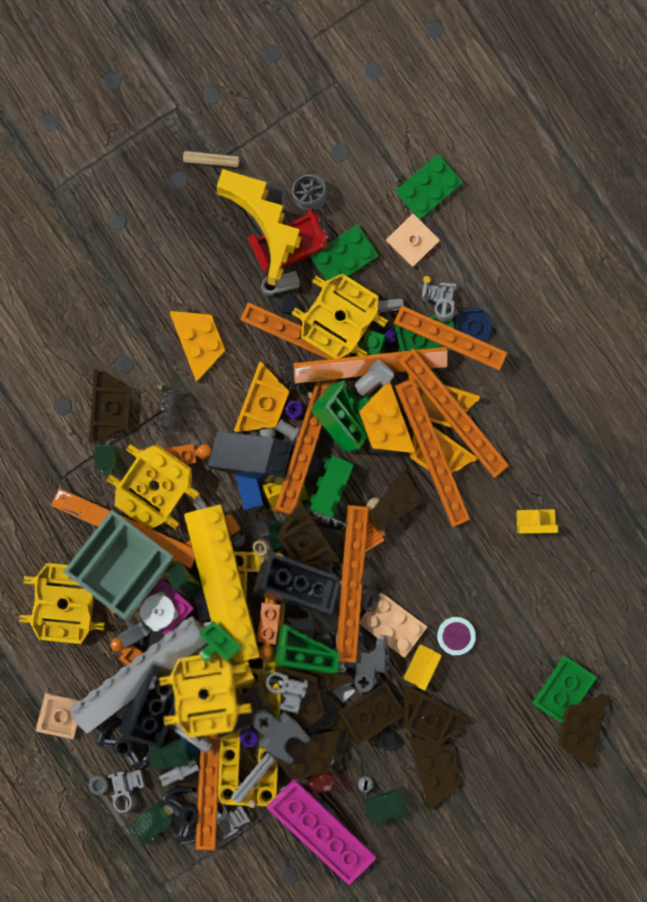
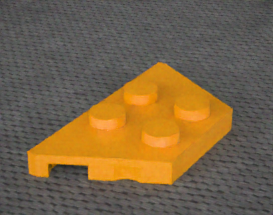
M171 311L170 315L195 380L198 381L225 352L212 315Z
M262 362L258 364L236 423L235 432L277 427L289 391Z
M416 384L430 420L451 427ZM444 385L465 412L480 399L479 395Z
M389 381L359 411L372 448L413 453L415 450Z
M434 428L451 473L460 470L470 462L476 461V456ZM413 433L412 444L415 452H410V458L428 470Z

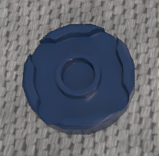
M471 307L464 309L457 316L454 328L485 342L492 332V321L490 316L482 309Z

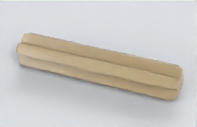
M185 151L183 154V161L187 163L239 167L240 159L236 156Z

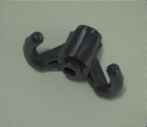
M113 718L100 731L97 740L98 745L101 748H112L115 753L127 758L132 768L142 769L151 759L154 747L147 745L144 757L138 759L134 750L135 741L125 739L124 736L118 739H107L106 735L109 730L119 723L118 718ZM124 742L128 744V748L123 747Z
M176 786L162 796L163 804L173 810L179 828L176 840L179 844H189L196 841V832L190 836H186L189 826L193 825L198 815L194 807L181 805L172 798L178 793L192 792L193 787Z

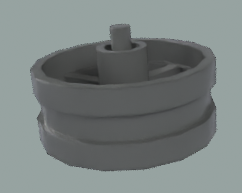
M304 175L295 180L292 185L293 199L299 209L304 211L311 209V211H314L325 204L327 191L325 183L320 177ZM323 190L322 194L316 193L318 191Z
M130 620L128 621V629L117 636L121 639L125 648L134 642H139L143 645L144 636L153 630L143 620L137 624L136 622L132 623Z

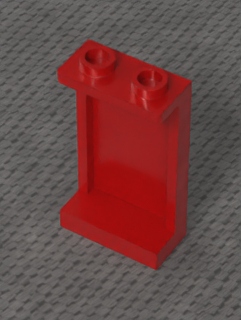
M311 209L307 210V215L286 224L287 226L300 229L299 236L302 239L299 248L295 247L294 253H289L286 263L282 262L281 269L328 247L326 243L328 236L324 229L320 230L318 226L321 224L317 213L313 214ZM255 234L247 238L265 276H267L270 270L268 242L265 235L256 238Z

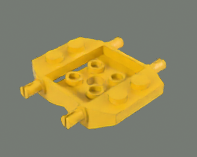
M344 274L327 281L322 280L316 275L312 283L321 287L322 291L308 313H304L297 308L292 312V315L303 322L301 339L332 359L344 358L351 353L358 356H366L368 352L358 347L359 340L372 321L377 322L383 327L388 321L378 315V296ZM336 312H344L346 318L343 321L336 320ZM313 322H319L320 324L335 332L342 338L346 339L347 342H343L342 340L335 337L334 335H332L331 333L324 330L323 328H321Z
M130 444L126 451L136 458L131 468L121 480L112 474L106 480L116 488L115 506L141 525L150 529L163 523H167L176 529L180 523L171 517V513L184 493H187L196 500L200 494L191 487V468L158 444L144 450H139ZM151 481L159 483L158 490L151 487ZM129 489H133L137 494H140L153 505L161 509V511H157L155 508H153L148 503L143 501L141 498L136 496L134 493L129 491Z
M46 563L37 576H24V584L35 586V602L32 615L20 614V618L26 619H19V622L30 623L39 640L82 644L93 629L104 631L105 627L100 626H105V622L92 621L95 596L85 589L46 585L47 582L79 585L63 572L68 566L67 564ZM61 598L68 601L66 609H61L58 605ZM43 618L81 622V624L43 620Z
M215 653L213 658L207 663L201 658V655L179 658L171 676L160 677V681H163L160 682L161 686L173 685L176 699L175 716L164 717V720H171L165 721V725L177 723L189 738L233 731L238 715L240 713L252 712L251 704L239 706L236 700L233 675L246 673V669H243L246 668L245 664L233 666L229 661L226 662L218 653ZM221 673V675L183 680V678ZM202 689L209 691V697L206 700H202L199 697ZM226 709V712L188 717V714Z

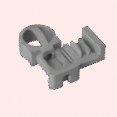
M424 281L422 301L434 300V302H437L435 316L438 320L446 322L453 318L455 305L452 299L454 291H457V286L453 283H440L439 286L427 285V282ZM446 307L451 309V312L445 315ZM440 308H442V314L438 313Z
M279 672L271 673L267 678L268 689L272 692L283 693V697H285L284 704L281 703L280 709L298 713L300 700L305 696L307 680L304 683L287 679L288 675ZM278 675V676H280L284 681L272 679V678H270V677H271V676ZM269 682L283 685V687L278 690L270 687Z
M143 769L130 773L121 771L108 776V778H112L115 794L112 795L113 806L118 812L125 813L134 806V798L131 792L133 787H146ZM121 795L124 800L125 809L120 808L118 805V798Z
M218 798V802L223 806V812L220 814L217 809V823L224 833L222 838L226 839L236 833L239 826L250 822V818L242 805L237 807L238 810L229 812L226 805Z

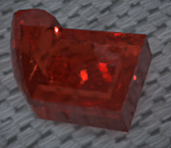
M329 771L318 774L307 785L317 792H331L332 785H335L334 773L330 774Z

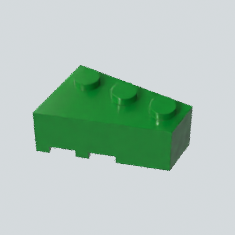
M345 381L330 384L311 408V412L342 450L346 452L360 449L368 436L360 415L356 414L352 405L354 401L352 397L349 398L345 389L347 385Z
M332 456L331 459L327 458L323 468L326 469L324 477H319L316 484L319 487L317 494H312L309 504L312 505L311 510L331 518L333 517L354 464Z
M284 625L279 630L275 666L335 674L338 670L340 653Z

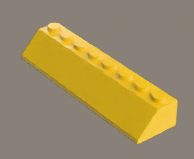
M222 504L184 514L211 622L215 621L241 646V650L229 662L236 663L260 657Z

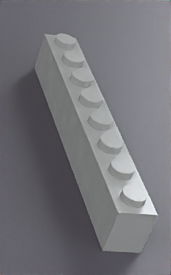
M193 616L188 620H184L179 627L172 632H168L162 640L151 645L145 653L138 655L128 666L121 668L116 675L105 680L103 685L96 690H92L86 698L75 703L71 708L72 720L88 734L135 698L153 664L172 670L179 658L189 657L205 645L206 642L199 635L204 628Z

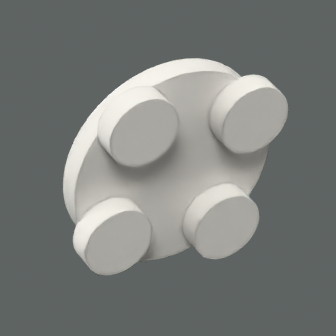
M163 592L148 597L139 608L142 620L153 631H160L178 616V611L175 609L173 602Z

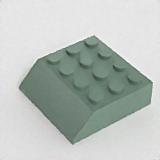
M111 510L63 572L124 620L129 621L165 574L173 556Z

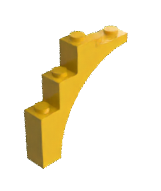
M222 169L217 184V194L243 207L261 227L270 251L268 284L275 286L276 281L281 280L283 269H281L282 262L286 263L289 253L293 254L295 247L299 248L302 239L299 236L300 229L283 225L285 213H282L283 206L266 201L269 190H266V182Z

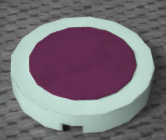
M451 617L440 624L437 631V640L445 652L451 655H462L473 647L475 630L468 620L461 617Z

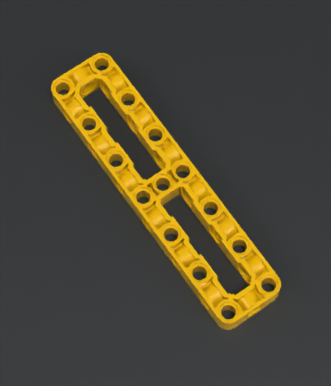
M250 551L234 552L235 556H241L244 559L243 565L238 566L247 601L248 571L259 572L263 556ZM275 553V554H278V555H280V556L285 557V556H284L283 554H281V553ZM265 598V603H269L267 598ZM283 602L280 603V605H283L280 627L284 626L285 603ZM271 644V647L274 649V656L270 660H263L262 667L250 668L252 673L257 674V682L262 680L274 714L278 719L280 717L281 695L279 692H272L268 689L266 678L268 674L276 672L275 660L278 644ZM255 682V683H253V684H250V685H248V686H245V687H243V688H251V687L254 686L257 682ZM269 683L271 688L279 689L278 684ZM243 688L235 690L238 692L240 696H242ZM240 730L220 738L219 800L227 805H248V802L253 800L256 803L255 806H267L277 796V760L275 759L274 763L244 799L237 803L231 797H226L223 791L231 789L234 793L241 785V782L238 780L241 746ZM262 733L259 735V742L264 737ZM260 744L258 763L263 759V754L267 752ZM233 750L235 757L232 759L227 758L225 751ZM268 790L272 793V797L265 799L262 796V792Z

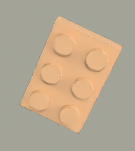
M380 592L359 621L361 626L377 638L381 635H387L388 646L404 658L427 628L425 624L382 592Z

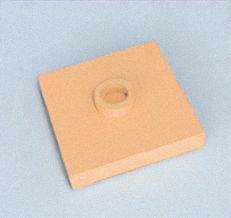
M414 214L386 239V242L412 268L440 241Z
M45 693L36 732L74 739L77 724L72 720L71 708L75 703L82 700Z

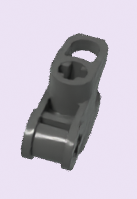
M358 632L356 662H347V667L356 669L354 682L356 688L361 692H367L374 688L378 683L379 672L386 673L388 670L390 653L387 635L379 636L376 649L369 651L363 645L362 632Z
M259 709L253 714L252 721L255 728L264 735L259 744L273 756L289 764L294 759L284 749L286 741L289 738L297 737L303 742L308 743L311 739L302 730L297 721L285 712L278 719L265 709ZM260 718L266 719L267 722H266V723H263V722L260 723L259 719H260Z

